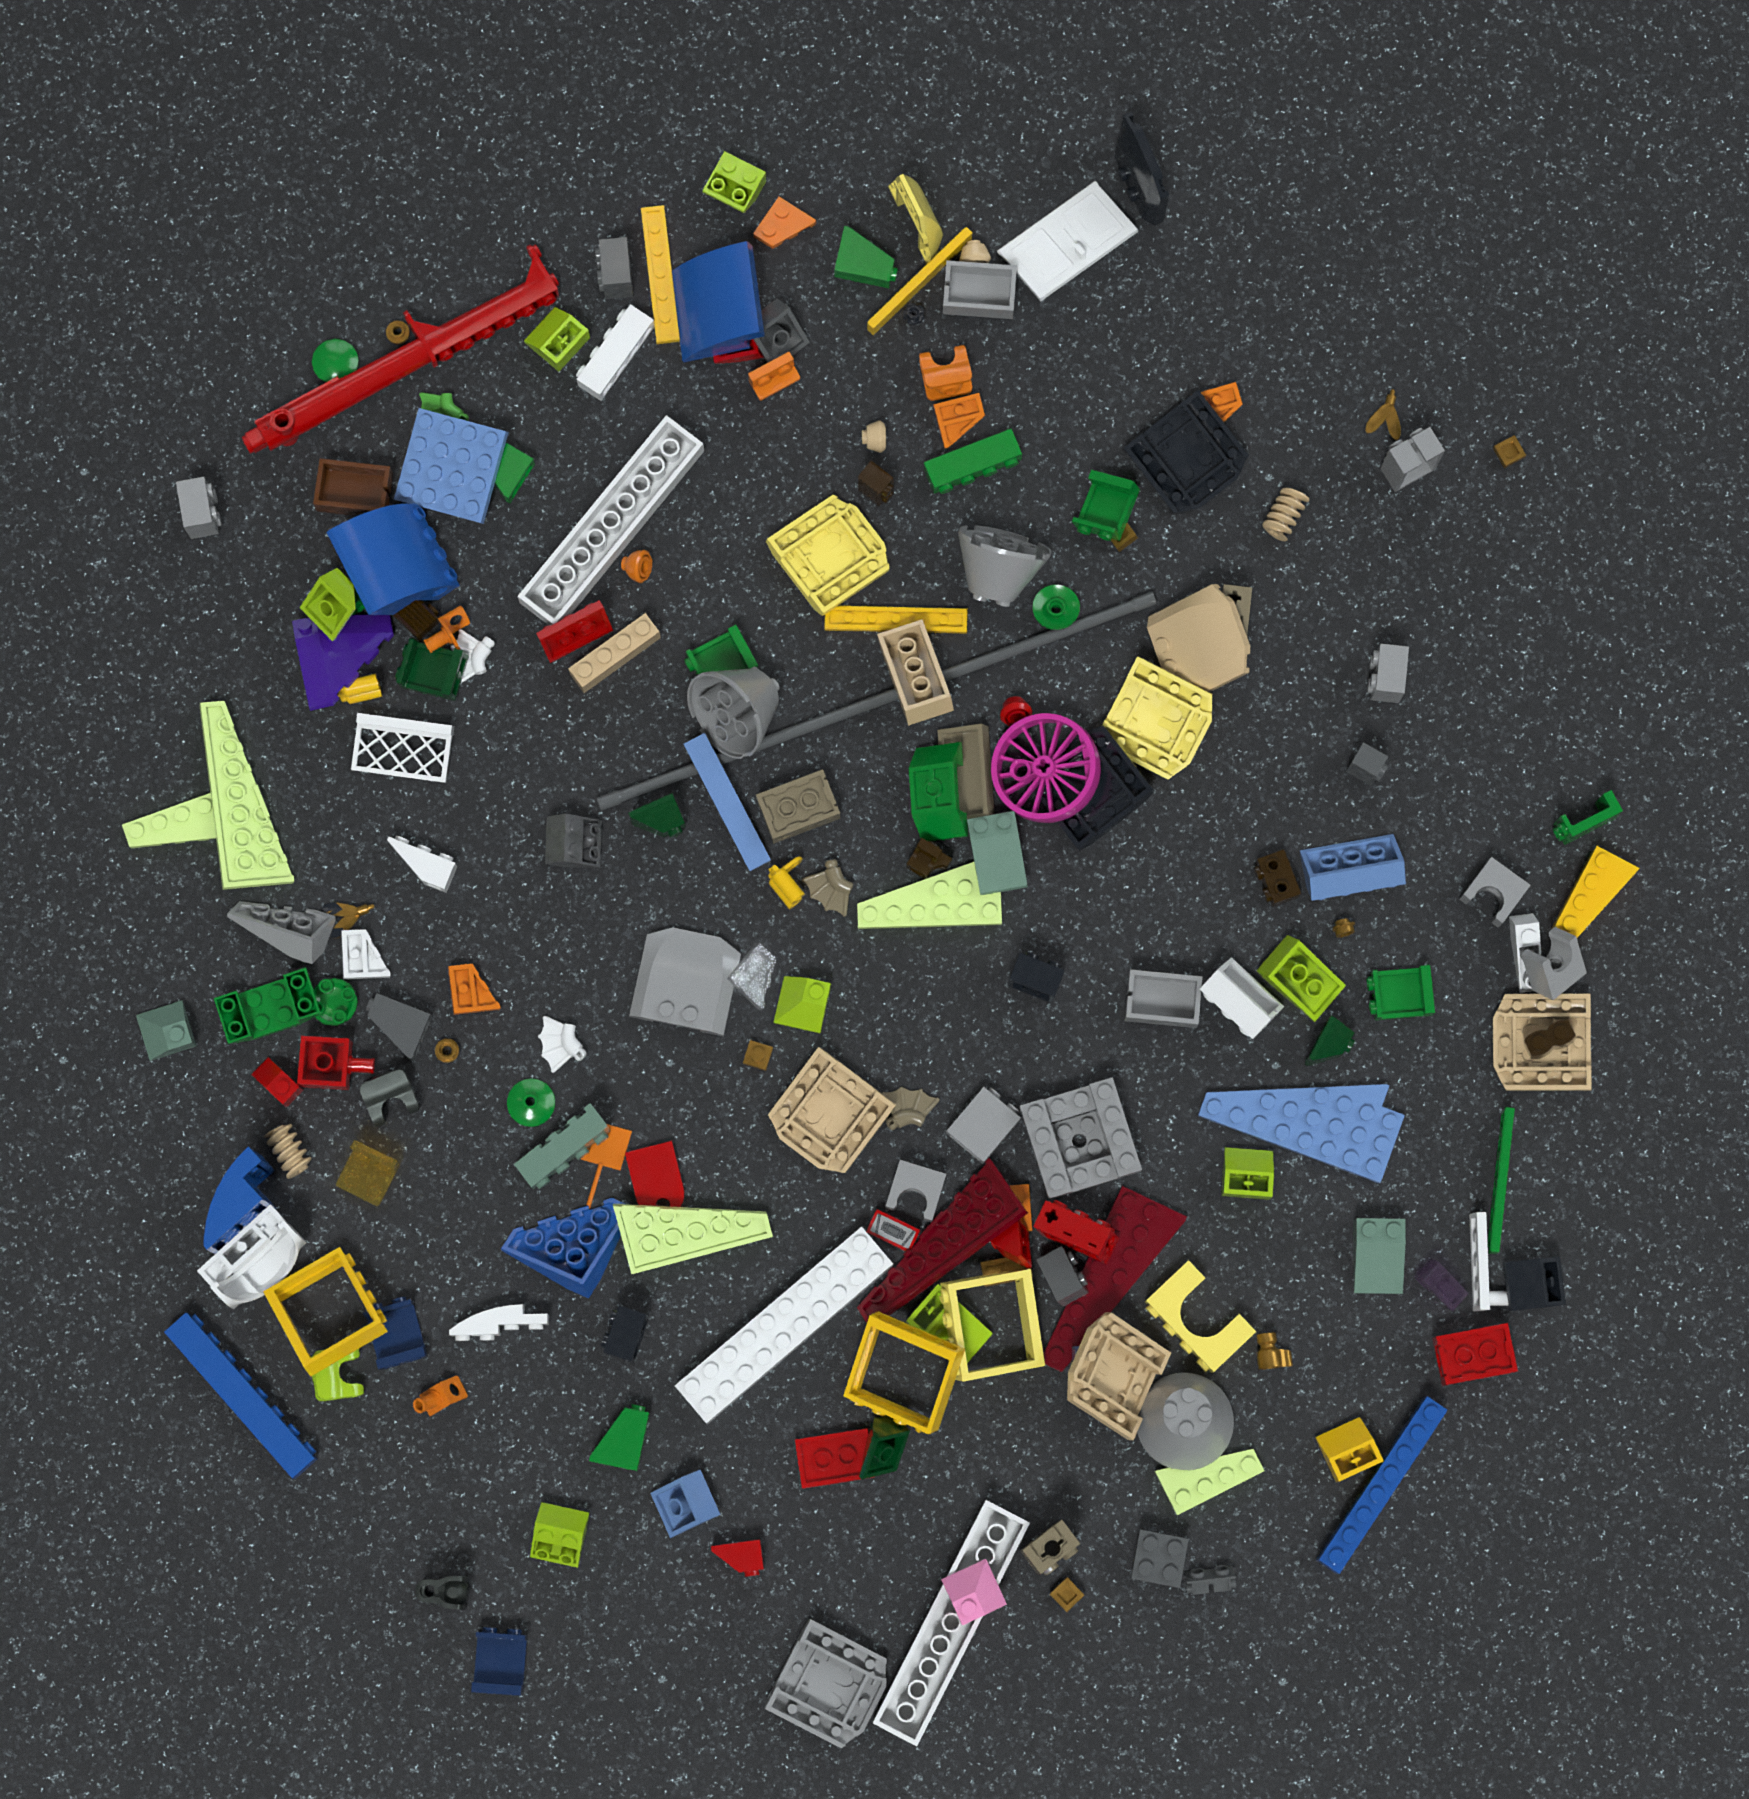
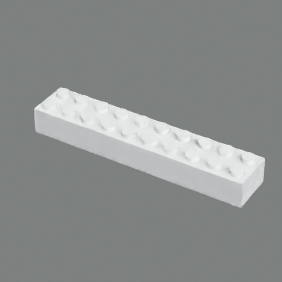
M666 415L518 595L520 604L548 625H553L571 614L704 452L703 443Z
M860 1227L678 1382L675 1387L706 1424H709L893 1266V1263L867 1232Z
M985 1500L947 1577L987 1559L999 1585L1030 1523ZM943 1584L873 1720V1724L915 1746L918 1745L982 1619L980 1617L965 1625H961Z

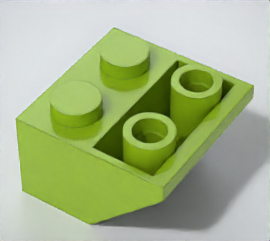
M724 151L702 192L745 213L756 201L765 185L766 172Z
M554 307L524 340V343L559 372L590 339L589 330L572 315Z
M1225 1147L1221 1196L1270 1200L1273 1197V1151Z
M541 1502L535 1521L530 1557L578 1568L587 1531L589 1512Z

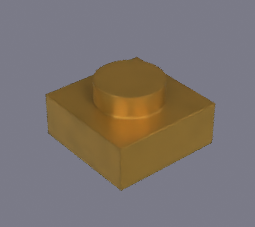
M1515 435L1493 447L1504 468L1526 457Z
M1127 523L1120 541L1111 539V541L1120 552L1137 540L1138 537Z
M750 1040L743 1064L766 1071L773 1047Z
M1068 1577L1050 1593L1051 1597L1066 1612L1084 1596Z

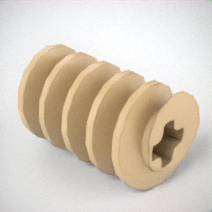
M1291 488L1281 489V496L1276 498V504L1271 507L1272 512H1269L1267 515L1268 520H1265L1262 524L1263 528L1271 536L1281 541L1288 540L1283 535L1284 533H1292L1288 525L1296 526L1297 524L1292 517H1301V514L1296 511L1297 509H1305L1301 501L1309 502V497Z
M292 1124L281 1125L263 1136L264 1138L270 1137L267 1141L268 1146H275L272 1149V1153L280 1154L276 1160L279 1163L285 1162L281 1168L283 1171H289L286 1175L288 1179L308 1169L307 1164L312 1159L311 1157H302L307 1150H298L302 1141H293L297 1133H288Z

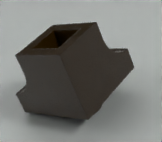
M921 838L908 860L906 868L923 879H927L936 869L947 871L952 863V858L942 853L940 847L934 842Z

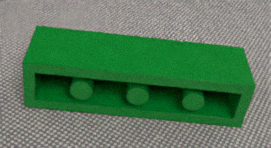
M1012 429L928 460L924 462L923 469L933 493L940 492V494H945L953 490V486L958 484L968 485L979 476L989 477L995 474L997 469L1002 467L1009 469L1018 465V461L1022 458V453Z

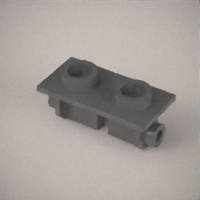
M1219 1565L1214 1569L1194 1568L1189 1572H1184L1187 1582L1186 1591L1187 1593H1192V1595L1209 1593V1584H1213L1214 1592L1231 1591L1232 1588H1236V1575L1233 1567Z

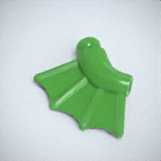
M419 393L422 401L421 409L466 421L469 420V416L464 414V411L454 404L451 393H443L441 395Z

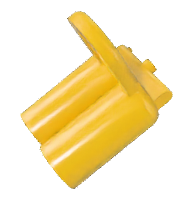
M376 673L357 678L349 688L344 686L337 696L340 697L342 702L347 701L349 704L382 697Z
M801 856L794 858L780 869L776 865L768 869L770 871L768 875L770 878L769 885L789 909L796 906L805 895L788 874V872L801 863L803 860Z

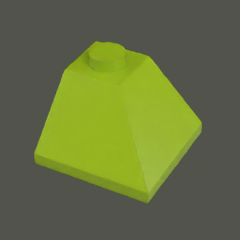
M338 568L320 576L300 606V609L331 641L337 638L356 609L354 585Z
M784 976L773 1023L820 1034L831 983L810 978Z

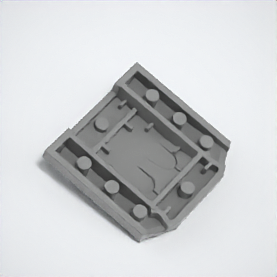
M669 928L647 934L629 1017L691 1028L724 1037L741 953L720 937L693 931Z
M809 1619L794 1644L767 1698L764 1708L843 1748L846 1743L864 1732L886 1688L887 1659Z

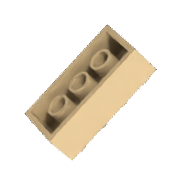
M923 620L877 634L880 649L908 726L954 711L951 695Z

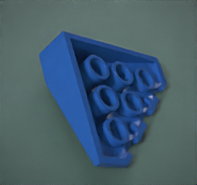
M610 1198L603 1200V1206L591 1210L589 1206L570 1211L571 1216L557 1220L556 1216L538 1221V1227L525 1231L523 1226L513 1229L501 1250L566 1289L589 1299L601 1280L621 1237L613 1204L625 1203Z

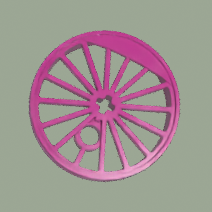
M1050 713L1025 717L1008 728L998 741L991 762L992 781L1003 803L1020 817L1039 823L1059 822L1081 811L1093 797L1101 774V762L1097 747L1086 730L1067 717ZM1057 723L1048 752L1045 724ZM1035 725L1040 726L1043 755H1041L1028 732V728ZM1065 725L1072 728V732L1055 753L1062 726ZM1022 732L1025 733L1037 758L1014 742V739ZM1078 734L1081 745L1060 757ZM1013 745L1034 762L1005 757V753L1008 747ZM1083 752V761L1062 764L1078 753ZM1003 761L1012 763L1010 772L1002 773ZM1047 763L1050 767L1046 768V772L1044 773L1041 769L1045 768V764ZM1021 766H1027V774L1023 777H1018V769ZM1084 766L1085 776L1062 771L1061 769ZM1058 774L1085 780L1083 790L1081 792L1078 791ZM1013 777L1019 782L1005 790L1002 780ZM1055 778L1078 795L1070 804ZM1033 781L1017 804H1014L1009 795ZM1051 782L1065 805L1064 808L1054 811ZM1039 785L1032 812L1021 809ZM1046 785L1049 813H1038Z

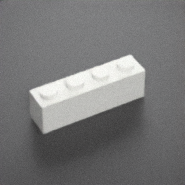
M631 304L627 310L623 309L619 313L617 324L614 328L610 327L606 331L602 345L594 348L590 354L591 360L586 366L582 365L576 374L578 386L600 401L605 397L655 327L652 318Z

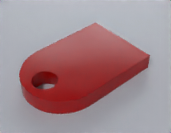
M672 1141L625 1153L638 1205L656 1206L660 1199H666L670 1202V1207L682 1206L685 1193Z

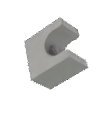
M1491 857L1459 900L1468 904L1478 892L1488 891L1493 893L1499 901V911L1493 917L1491 923L1499 928L1530 887V884Z
M1557 927L1549 931L1551 949L1546 958L1528 949L1521 954L1532 991L1551 1000L1556 999L1587 973L1576 936Z
M900 1160L885 1209L894 1211L897 1208L899 1197L905 1192H918L925 1198L927 1204L923 1219L931 1223L946 1174Z

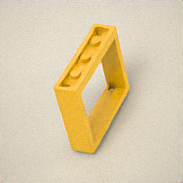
M340 1247L263 1291L310 1377L388 1332L383 1324L387 1322L386 1317L381 1309L376 1311L373 1305L377 1303L370 1290L365 1291L363 1285L367 1284L360 1271L355 1273L353 1266L356 1265L350 1253L345 1255ZM343 1266L373 1322L311 1357L282 1301Z
M878 1311L869 1315L843 1396L855 1402L854 1405L871 1408L872 1412L877 1415H887L894 1418L893 1421L897 1424L910 1425L918 1433L931 1434L939 1430L965 1348ZM880 1330L949 1360L930 1418L861 1388Z

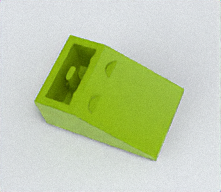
M937 1284L906 1320V1323L946 1340L948 1338V1331L942 1319L945 1313L944 1304L941 1303L939 1298L941 1296V1286ZM958 1302L968 1363L993 1333Z

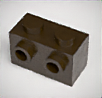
M1284 849L1256 860V866L1253 867L1257 880H1262L1264 889H1262V893L1267 903L1270 902L1271 906L1274 907L1300 897L1301 891Z

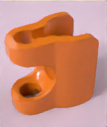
M964 345L954 347L955 358L948 365L936 364L929 352L919 353L920 368L928 400H941L967 395L972 392V372Z

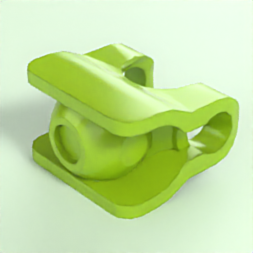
M359 1349L312 1376L315 1397L318 1401L352 1398L364 1394L362 1384L346 1383L339 1375V1368L343 1362L359 1358ZM324 1350L316 1351L312 1357H314L315 1355L319 1354Z

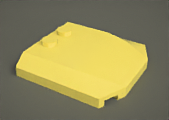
M835 495L830 496L776 532L766 541L772 555L813 609L822 616L889 571L885 543L855 505L847 504L837 499L838 497Z
M1137 656L1102 726L1106 727L1131 761L1166 779H1170L1191 763L1212 722V694Z

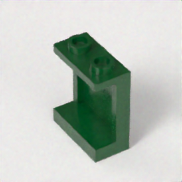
M410 638L408 644H405L403 648L402 665L396 671L395 678L397 684L403 689L455 701L469 656L463 650L455 648L454 651L438 648L433 653H430L425 644Z

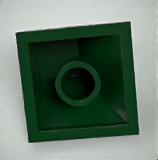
M672 793L628 812L633 826L662 837L668 835L670 838L676 837L683 833L682 829L686 828Z
M1331 1016L1326 1021L1304 1064L1311 1066L1341 1057L1344 1051L1349 1053L1355 1042L1352 1039L1354 1032L1338 1019Z
M887 1415L874 1418L866 1441L859 1477L863 1480L897 1471L910 1429L905 1425L895 1423L893 1421L894 1418Z

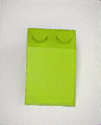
M1289 935L1281 941L1257 969V972L1271 986L1314 1022L1346 986L1305 945Z

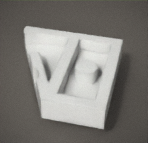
M366 930L341 931L343 979L390 978V971L386 968L381 955L373 945L372 939Z

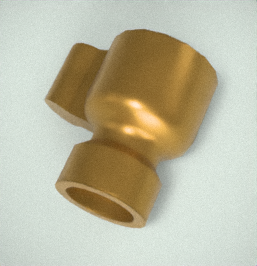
M1275 1332L1256 1335L1257 1343L1261 1347L1257 1352L1259 1370L1293 1366L1291 1351L1275 1347L1277 1342Z

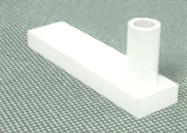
M1486 1212L1469 1214L1473 1311L1490 1310V1306H1508L1507 1291H1489Z

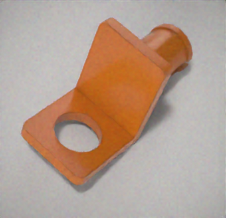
M462 606L439 617L438 620L442 626L441 631L423 640L430 653H433V651L447 643L453 644L455 649L460 650L453 633L470 624V620ZM453 616H462V619L458 624H450V620Z
M454 1376L439 1382L421 1393L420 1398H416L413 1401V1408L417 1413L421 1414L427 1411L429 1416H432L447 1406L467 1398L468 1395L459 1377ZM450 1384H454L458 1388V1396L451 1393Z

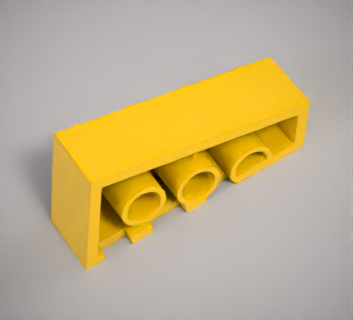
M1596 846L1590 853L1552 928L1557 927L1578 938L1640 868Z

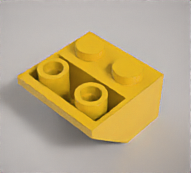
M1360 1417L1315 1437L1336 1482L1383 1462L1373 1437Z

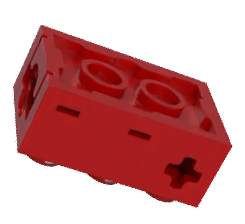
M1045 1200L1033 1226L1042 1236L1104 1264H1108L1119 1241V1237L1114 1233L1115 1229L1110 1227L1109 1223L1100 1219L1094 1222L1093 1219L1089 1218L1088 1214L1077 1209L1075 1212H1072V1210L1067 1208V1205L1057 1200H1054L1053 1203Z
M1508 1323L1432 1338L1442 1386L1518 1372Z

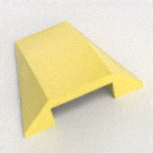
M901 174L888 188L897 206L905 204L919 232L918 248L926 264H928L937 254L943 237L942 229L919 184L911 177Z

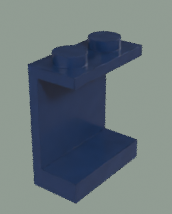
M400 1297L391 1300L392 1304L383 1307L382 1303L374 1305L376 1311L381 1309L386 1317L387 1322L383 1324L388 1331L373 1340L377 1356L376 1364L379 1370L428 1357L414 1303L411 1299L406 1300V1297ZM368 1311L363 1312L368 1324L372 1323L373 1320Z
M482 1627V1632H476L475 1673L471 1692L523 1695L527 1635H522V1630L507 1629V1634L497 1633V1628Z

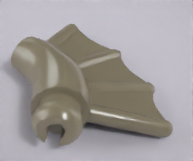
M833 859L825 862V871L804 877L802 881L809 887L810 898L820 901L825 911L835 910L845 917L847 915L849 894L854 883L847 881L843 877L837 860Z
M900 1087L894 1092H882L884 1096L896 1104L891 1112V1117L886 1119V1125L890 1130H895L897 1127L901 1128L909 1124L922 1127L928 1113L939 1102V1098L929 1097L923 1092V1089L910 1091Z

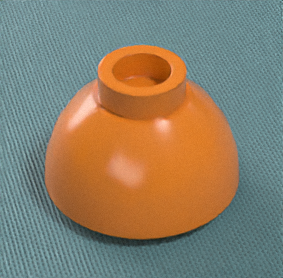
M647 550L635 551L628 557H623L621 568L626 571L632 580L643 583L648 579L652 570L651 555Z

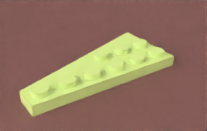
M974 862L857 904L858 929L1002 925L1001 892L980 895Z
M613 1204L631 1274L773 1237L766 1211Z

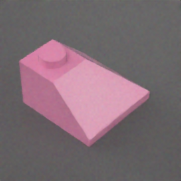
M987 1559L941 1579L961 1625H965L1007 1605Z

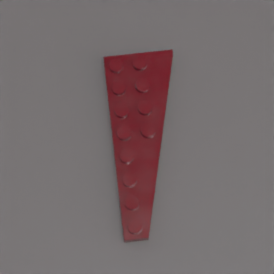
M990 1158L985 1161V1166L977 1175L973 1174L969 1179L971 1182L961 1193L958 1192L953 1197L954 1201L944 1212L941 1211L919 1236L920 1240L911 1250L908 1249L903 1254L905 1257L900 1263L888 1271L886 1279L878 1287H874L860 1303L857 1309L866 1323L868 1322L869 1315L878 1311L888 1316L896 1312L1028 1214Z
M1122 1186L1106 1219V1222L1111 1225L1110 1227L1115 1229L1114 1233L1119 1237V1241L1108 1264H1104L1091 1257L1088 1258L1082 1270L1088 1281V1284L1085 1286L1088 1294L1066 1305L1043 1353L1045 1365L1062 1373L1072 1360V1346H1080L1087 1328L1105 1312H1111L1186 1221L1187 1216Z

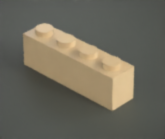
M645 613L568 668L570 675L585 693L661 638L660 632Z

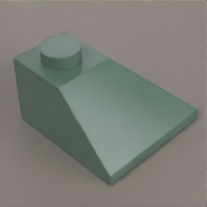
M182 1000L136 1015L150 1061L196 1047Z

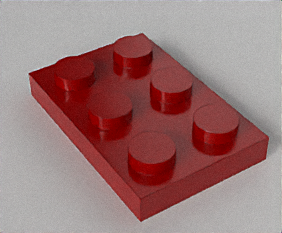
M599 600L586 605L584 609L574 614L565 616L553 625L545 626L536 634L546 657L551 663L608 634L613 629Z
M868 1429L795 1439L802 1489L862 1480L859 1474L868 1438Z

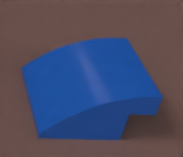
M745 241L704 253L672 270L683 362L749 349L750 339L765 337L753 246L749 242Z
M249 1146L227 1170L210 1204L205 1224L204 1247L214 1254L222 1249L270 1204L276 1209L257 1187L275 1170L263 1156Z

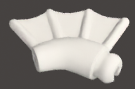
M460 629L456 641L460 650H463L469 656L461 681L463 683L475 674L480 675L486 672L485 661L491 653L490 649L495 645V642L487 636L480 642ZM452 645L450 648L454 651L455 647Z
M543 1016L544 1027L538 1038L541 1039L543 1044L541 1056L549 1062L551 1072H556L571 1057L581 1061L586 1056V1051L575 1037L576 1026L563 1024L550 1017Z

